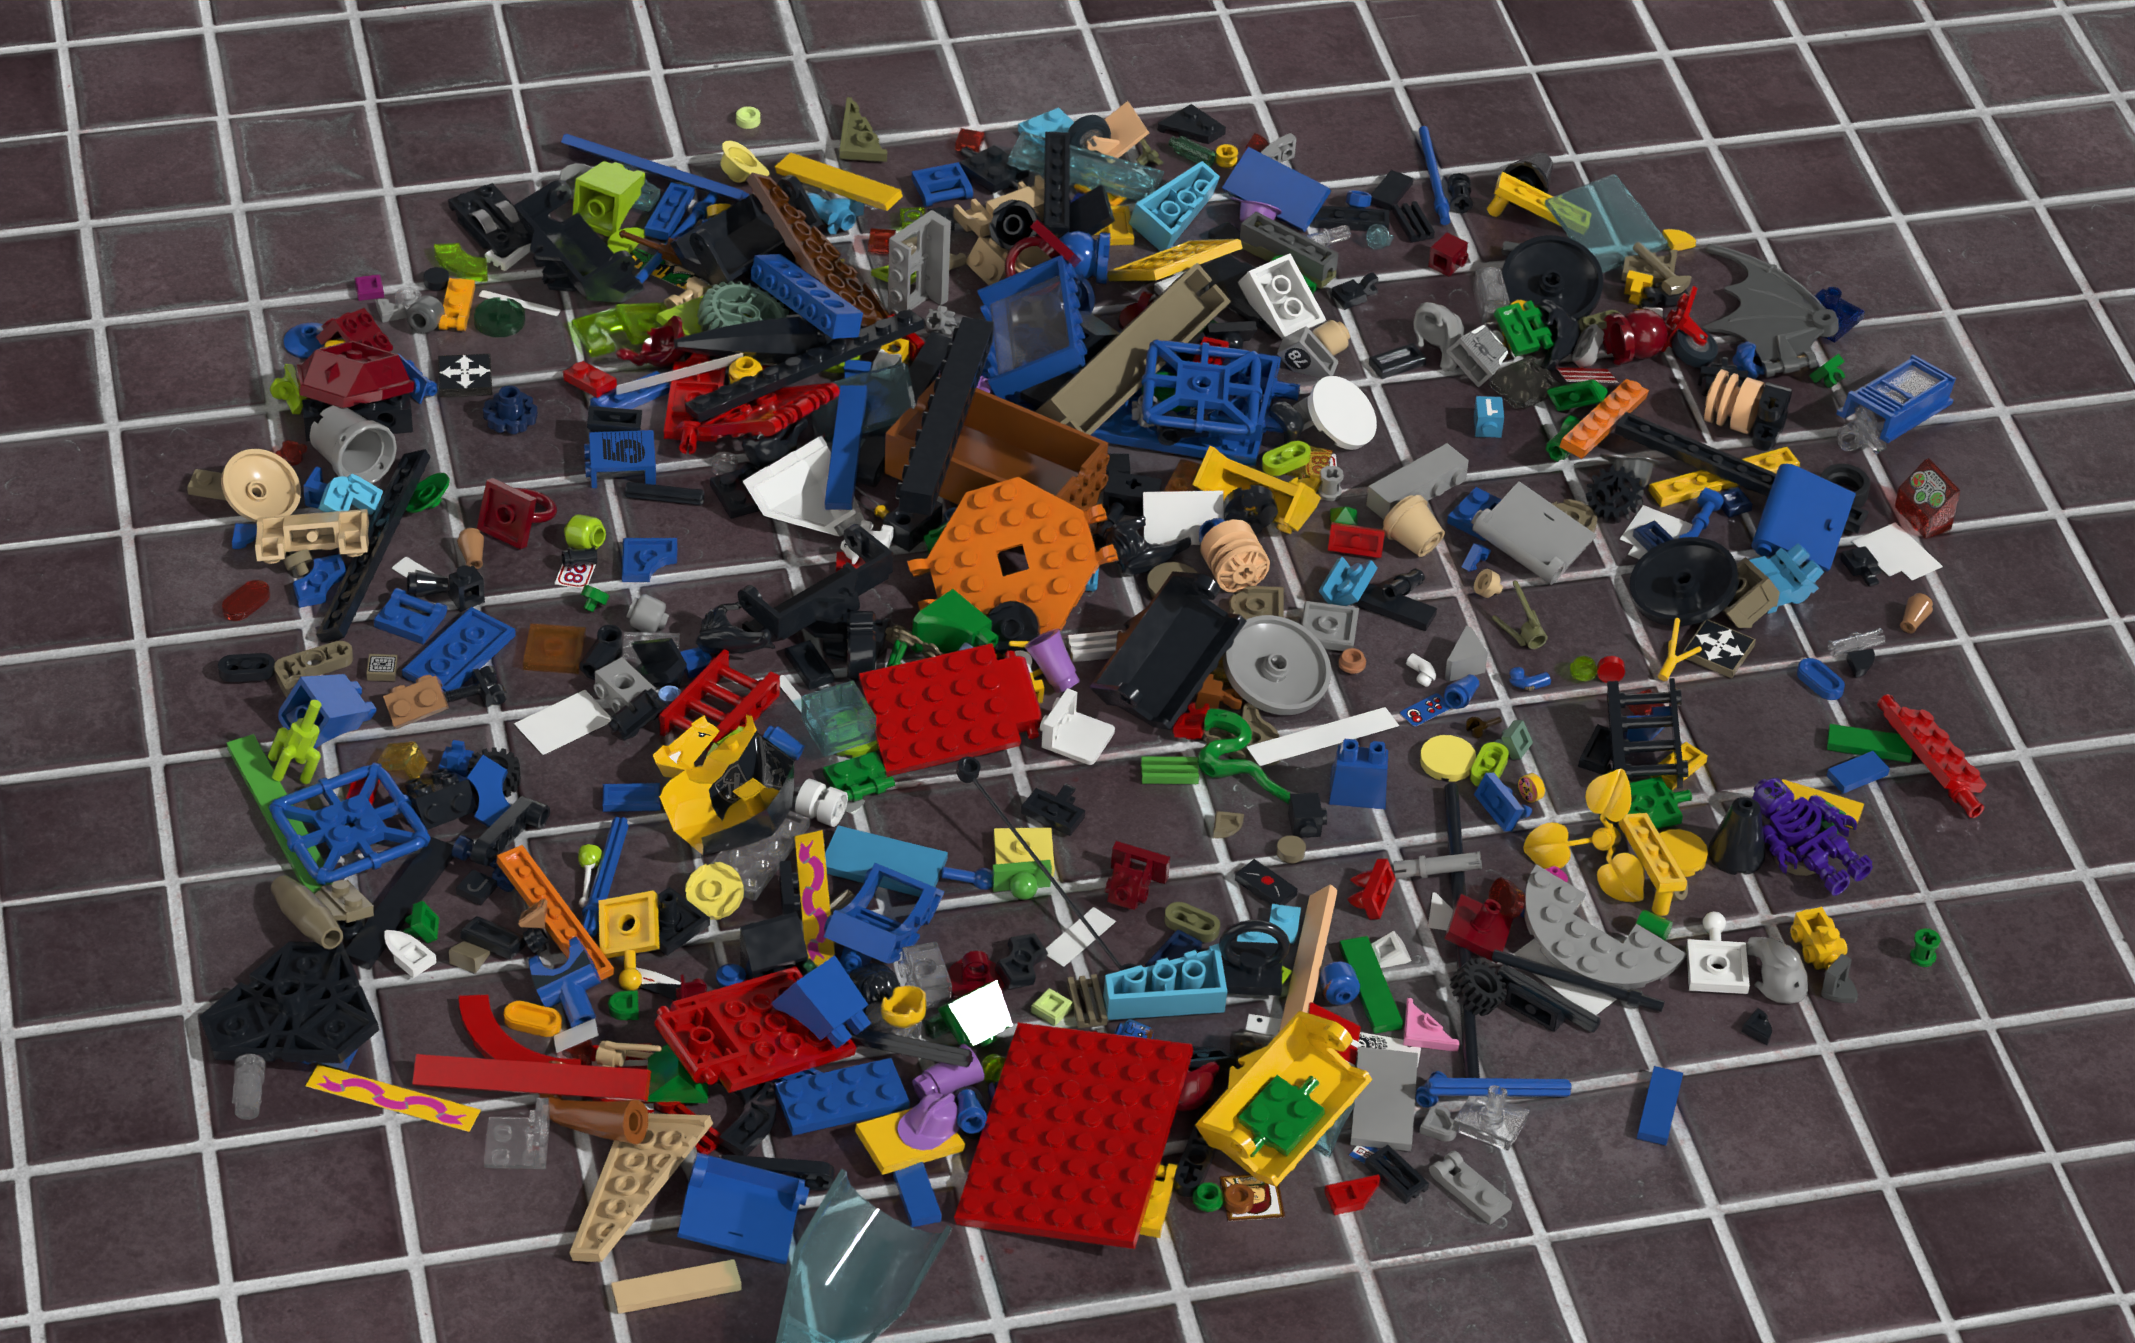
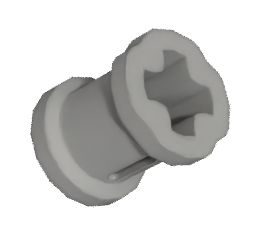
M1325 466L1320 471L1322 484L1318 488V495L1326 501H1336L1342 494L1340 482L1344 477L1343 470L1337 466Z

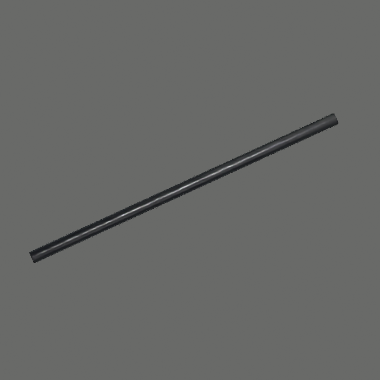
M1448 783L1444 786L1449 855L1463 854L1458 785ZM1465 871L1450 872L1453 910L1460 894L1466 896ZM1455 944L1458 970L1471 959V951ZM1462 1003L1460 1005L1465 1078H1480L1476 1018L1472 1014V1009L1469 1011L1465 1010L1466 1005Z

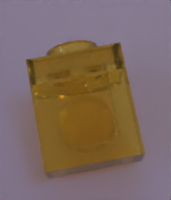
M416 742L388 744L376 763L381 764L382 768L386 771L404 770L409 779L420 777L428 761Z

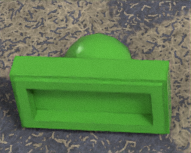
M1040 860L1051 874V861ZM1035 861L993 865V892L1010 890L1014 897L1027 900L1036 894L1038 888L1051 887V881Z

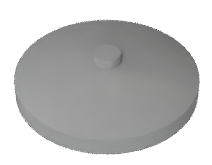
M1262 615L1247 619V622L1235 637L1232 647L1223 654L1224 671L1232 687L1248 703L1269 713L1295 715L1313 708L1322 699L1331 680L1330 660L1321 642L1304 626L1284 617Z

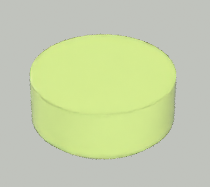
M754 107L740 108L736 112V124L744 129L757 127L760 124L759 110Z

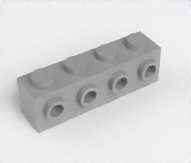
M1446 443L1369 485L1366 506L1384 520L1390 510L1407 496L1421 495L1429 501L1466 480L1469 460Z

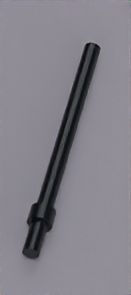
M1496 949L1492 956V961L1626 1001L1627 1005L1635 1008L1642 1006L1662 1012L1665 1003L1663 1000L1643 995V991L1631 988L1630 991Z

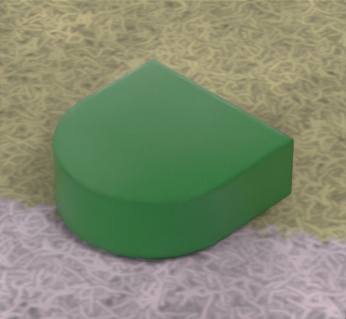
M638 990L614 993L608 1001L610 1015L617 1020H639Z

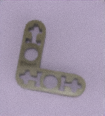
M335 641L278 659L274 666L275 678L285 697H288L292 691L290 689L296 685L302 676H319L349 666L353 661L352 646L346 641ZM310 660L321 661L317 665L307 664V662ZM286 670L292 672V676L289 677Z

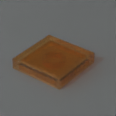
M530 623L523 659V670L579 674V663L582 660L586 627Z

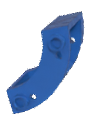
M874 863L873 868L867 871L864 885L856 897L843 909L834 910L833 915L827 918L824 926V931H826L824 937L884 963H894L900 960L901 954L899 953L901 951L909 952L919 940L920 934L917 931L924 924L928 925L945 891ZM883 876L923 891L914 909L903 923L866 909Z

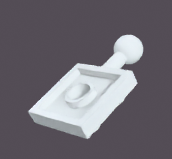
M1710 912L1703 919V927L1709 933L1710 940H1687L1689 991L1748 994L1750 985L1746 942L1722 941L1721 932L1726 927V920L1721 913ZM1720 964L1723 969H1716L1711 965Z

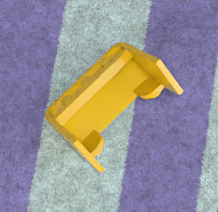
M1209 446L1193 482V486L1200 491H1223L1224 500L1230 492L1242 487V490L1251 489L1250 485L1266 487L1274 494L1278 508V514L1274 518L1273 523L1277 524L1276 529L1290 535L1292 530L1299 531L1317 508L1321 499L1318 494L1302 482H1300L1299 486H1295L1230 460L1212 446ZM1253 506L1252 508L1245 509L1248 511L1255 509V506Z

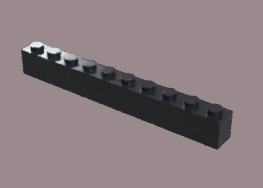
M962 317L959 327L955 326L953 343H949L947 347V360H943L941 364V377H936L935 394H930L929 411H924L921 422L922 429H918L916 432V447H911L908 459L909 465L905 464L903 468V483L898 482L895 497L900 499L899 510L932 516L993 343L994 322Z

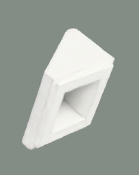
M1395 931L1390 932L1371 944L1381 968L1405 964L1411 961L1403 941Z

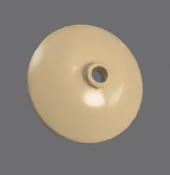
M263 449L241 451L228 461L223 470L221 485L227 502L239 515L252 522L257 523V519L261 517L291 515L299 504L301 486L298 476L287 461L273 452Z

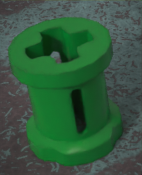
M1920 929L1914 936L1915 947L1910 952V959L1920 967H1930L1936 961L1935 950L1940 945L1941 937L1932 929Z

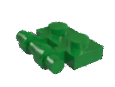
M1527 301L1523 304L1525 311L1522 310L1519 303L1497 308L1494 312V316L1515 357L1538 351L1540 347L1539 342L1542 343L1544 349H1549L1554 345L1551 339L1552 334L1549 328L1544 326L1541 320L1542 314L1539 308H1535L1532 301ZM1529 323H1532L1535 330H1532Z
M875 751L823 767V776L830 787L847 792L848 801L857 802L862 800L863 796L872 793L879 795L885 793L886 789L895 786L894 778L892 776L887 777L885 766Z

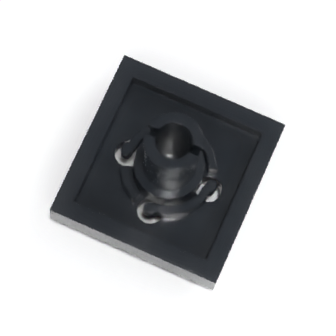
M671 887L658 894L659 930H661L659 932V950L668 956L709 927L710 917ZM628 919L627 925L633 928L635 919Z

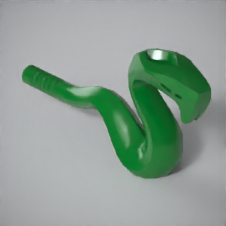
M1209 709L1204 720V730L1209 731L1211 728L1216 727L1235 735L1237 738L1215 740L1206 744L1198 754V765L1201 771L1212 778H1222L1242 773L1249 774L1264 790L1275 797L1277 796V798H1280V800L1289 805L1290 794L1292 793L1271 781L1262 768L1254 762L1246 759H1219V756L1222 754L1238 751L1247 746L1252 739V731L1249 724L1238 714L1221 709Z

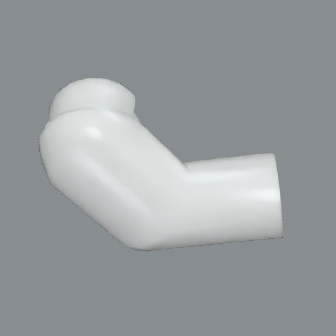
M1414 653L1409 656L1406 665L1419 672L1420 674L1416 678L1421 685L1428 687L1431 681H1434L1436 678L1432 664Z

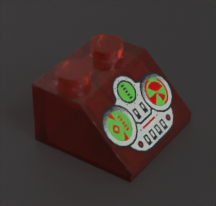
M1928 458L1899 486L1894 507L1910 522L1915 530L1927 539L1952 529L1960 490Z

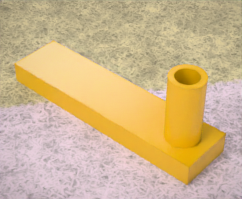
M1504 172L1498 177L1494 192L1496 195L1487 207L1490 215L1499 217L1510 201L1581 237L1586 233L1590 214Z
M1627 814L1618 824L1656 888L1652 912L1656 915L1665 916L1669 913L1673 892L1685 891L1687 880L1648 814Z

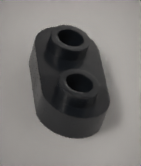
M266 653L227 655L218 662L219 676L227 682L267 680L275 674V661L271 655Z

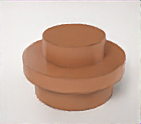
M1349 648L1340 655L1338 665L1343 671L1355 674L1365 669L1366 659L1360 650Z

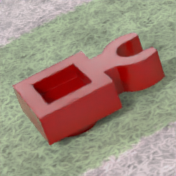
M1195 703L1189 704V713L1179 716L1173 727L1174 737L1189 740L1201 739L1205 732L1204 720L1207 711L1210 709L1209 703H1205L1201 709H1196Z

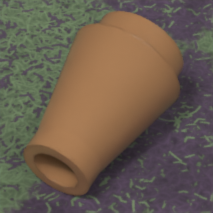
M475 528L462 530L459 533L457 544L466 561V565H474L476 569H479L483 566L484 536Z
M1916 593L1908 599L1903 620L1900 624L1903 631L1914 633L1920 624L1933 612V602L1928 596Z

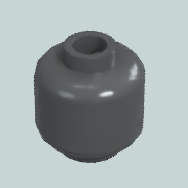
M425 295L419 297L408 308L406 314L407 321L415 331L429 333L439 326L441 316L445 314V309L437 298Z

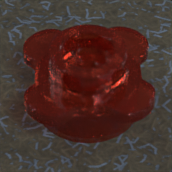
M286 440L282 443V448L276 451V454L291 466L302 462L303 453L307 452V446Z

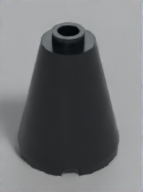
M1537 152L1510 164L1503 172L1548 194L1553 161L1547 154Z
M1011 199L1001 203L994 210L989 230L992 239L997 245L1010 250L1013 245L1026 237L1039 236L1030 226L1036 220L1039 222L1041 220L1031 205L1024 201Z
M1740 797L1733 801L1709 843L1708 852L1710 853V860L1719 870L1736 875L1737 871H1746L1747 875L1759 870L1765 861L1766 851L1761 808L1759 803L1752 798Z

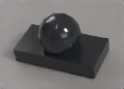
M1254 321L1208 323L1202 332H1204L1205 337L1229 342V348L1242 349L1243 341H1250L1257 331V326Z

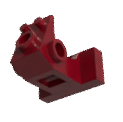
M1116 841L1112 848L1111 869H1114L1113 875L1108 878L1105 887V893L1109 894L1107 902L1133 910L1140 903L1145 904L1151 880L1166 884L1169 877L1171 857ZM1132 859L1146 862V866L1132 862Z

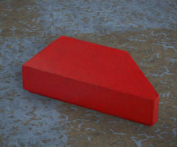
M1378 1174L1325 1185L1324 1193L1333 1214L1339 1215L1363 1210L1378 1188L1380 1176Z

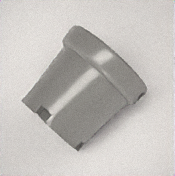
M334 405L320 413L323 418L318 424L315 421L313 422L309 435L311 445L332 465L333 471L338 477H348L350 474H354L373 484L389 471L395 460L397 445L395 436L388 427L373 420H367L347 407L340 408Z

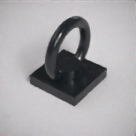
M1263 920L1241 921L1227 928L1219 940L1227 994L1281 996L1282 961L1286 958L1290 949V941L1287 934L1277 925ZM1246 932H1262L1274 937L1278 943L1239 942L1232 940Z

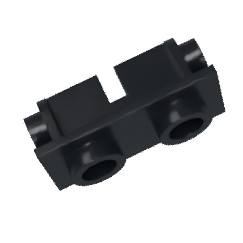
M645 689L630 701L635 708L633 712L625 705L610 717L611 721L608 722V725L613 730L611 734L623 741L633 738L638 734L640 728L648 722L657 719L660 712L668 706L656 699L658 694L654 689Z

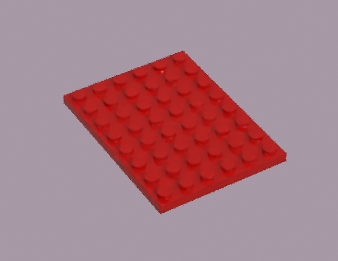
M1018 1022L987 1115V1121L985 1122L954 1216L956 1225L1135 1249L1193 1055L1192 1044Z

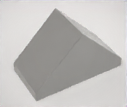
M1465 627L1447 660L1446 681L1462 679L1469 674L1478 675L1485 673L1488 652L1472 627Z

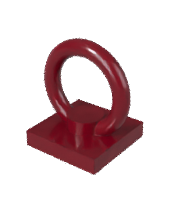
M1036 220L1030 227L1039 236L1026 237L1013 245L1005 260V275L1008 278L1016 274L1015 262L1018 255L1024 249L1038 246L1051 259L1062 255L1064 260L1071 263L1074 268L1082 260L1041 222ZM1060 283L1027 297H1042L1048 295L1049 293L1053 292L1060 285Z
M491 478L486 480L477 529L521 550L527 547L531 524L543 523L553 519L557 513V506L552 499L540 492L526 488H514ZM536 503L542 505L546 510L534 512Z

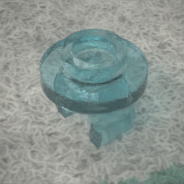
M1381 224L1372 225L1366 234L1367 243L1373 249H1383L1385 246H1390L1394 238L1393 235H1389L1387 228Z

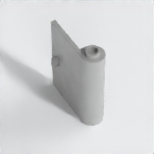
M1518 482L1492 511L1488 508L1484 511L1479 510L1471 521L1474 524L1472 528L1474 532L1550 585L1558 580L1596 538V534L1521 482Z

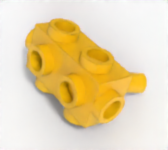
M1823 907L1805 909L1795 913L1794 922L1790 928L1791 937L1794 942L1802 944L1803 957L1806 963H1813L1816 970L1823 968L1827 970L1841 954H1847L1845 940L1840 938L1839 930L1835 928L1832 918L1827 916Z

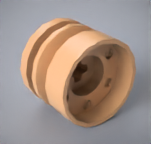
M1721 369L1708 391L1704 420L1712 423L1717 416V425L1722 426L1729 416L1731 417L1730 429L1748 435L1758 415L1759 401L1765 383L1747 377L1741 387H1738L1739 375L1733 373L1728 381L1729 372Z
M1234 519L1224 521L1214 526L1205 534L1201 542L1200 552L1220 588L1227 592L1238 593L1243 591L1245 587L1256 586L1265 578L1269 571L1270 560L1248 523L1243 520Z

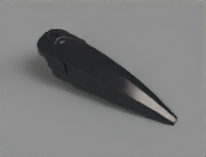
M799 314L788 315L786 318L741 323L674 339V347L685 352L721 358L743 353V356L752 357L758 362L779 364L788 358L806 353L812 348H818L830 343L833 339Z

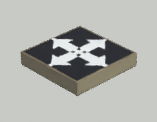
M1705 620L1683 653L1700 646L1702 650L1686 658V660L1733 678L1754 648L1756 639L1713 621Z

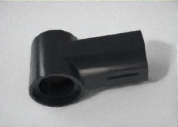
M1172 410L1163 414V416L1196 419V415L1178 416ZM1204 414L1203 420L1208 421L1207 414ZM1156 425L1158 441L1163 445H1174L1181 438L1209 437L1208 431L1195 433V430Z
M611 624L604 625L598 629L597 640L579 663L580 671L587 678L595 680V671L622 657L621 629Z

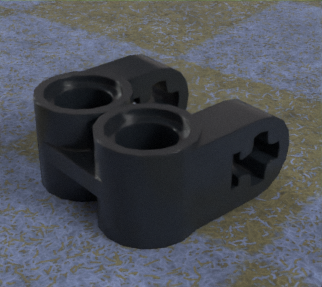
M1766 382L1759 401L1758 416L1752 437V445L1756 449L1769 451L1774 448L1786 423L1788 406L1792 395L1791 388Z

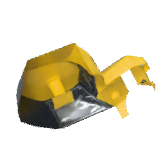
M705 715L693 722L692 727L669 746L663 745L653 754L662 775L673 778L663 788L662 794L659 796L672 828L702 855L743 847L773 836L792 807L794 759L757 732L752 716L746 715V727L741 732L729 736L706 757L703 766L695 767L694 762L719 732L714 725L707 722Z

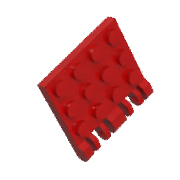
M835 383L784 387L717 415L698 426L700 437L712 436V439H719L728 434H731L732 437H739L750 432L753 436L760 434L772 436L786 428L787 424L796 422L818 409L820 405H824L840 395V389Z

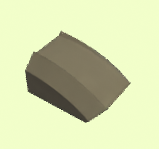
M1745 557L1737 564L1739 573L1737 592L1729 605L1722 610L1738 628H1752L1753 623L1772 607H1777L1780 594L1772 581Z

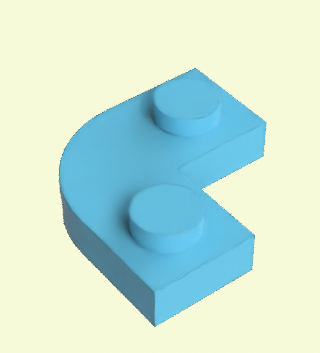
M350 474L348 477H334L327 484L318 509L323 512L347 511L352 504L359 509H367L368 514L372 515L378 508L383 490L354 474Z
M1272 904L1269 922L1280 927L1287 934L1290 943L1294 945L1297 939L1301 908ZM1246 932L1238 935L1237 938L1239 942L1278 943L1274 937L1262 932Z

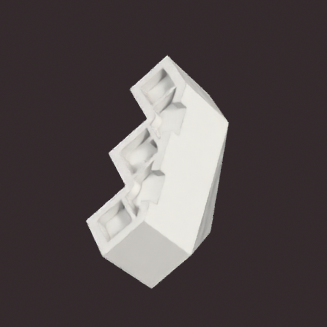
M822 436L817 437L800 449L789 453L743 481L763 516L836 536L844 535L845 529L854 524L860 525V522L865 520L855 496L852 510H825L831 450Z

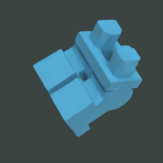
M1799 543L1788 552L1781 547L1776 552L1777 555L1772 556L1770 559L1762 556L1749 560L1772 581L1780 592L1777 607H1772L1766 612L1767 614L1776 612L1778 606L1791 602L1799 604L1805 601L1811 592L1814 593L1819 589L1815 582L1824 571L1813 560L1808 562L1803 568L1800 566L1810 557V554Z

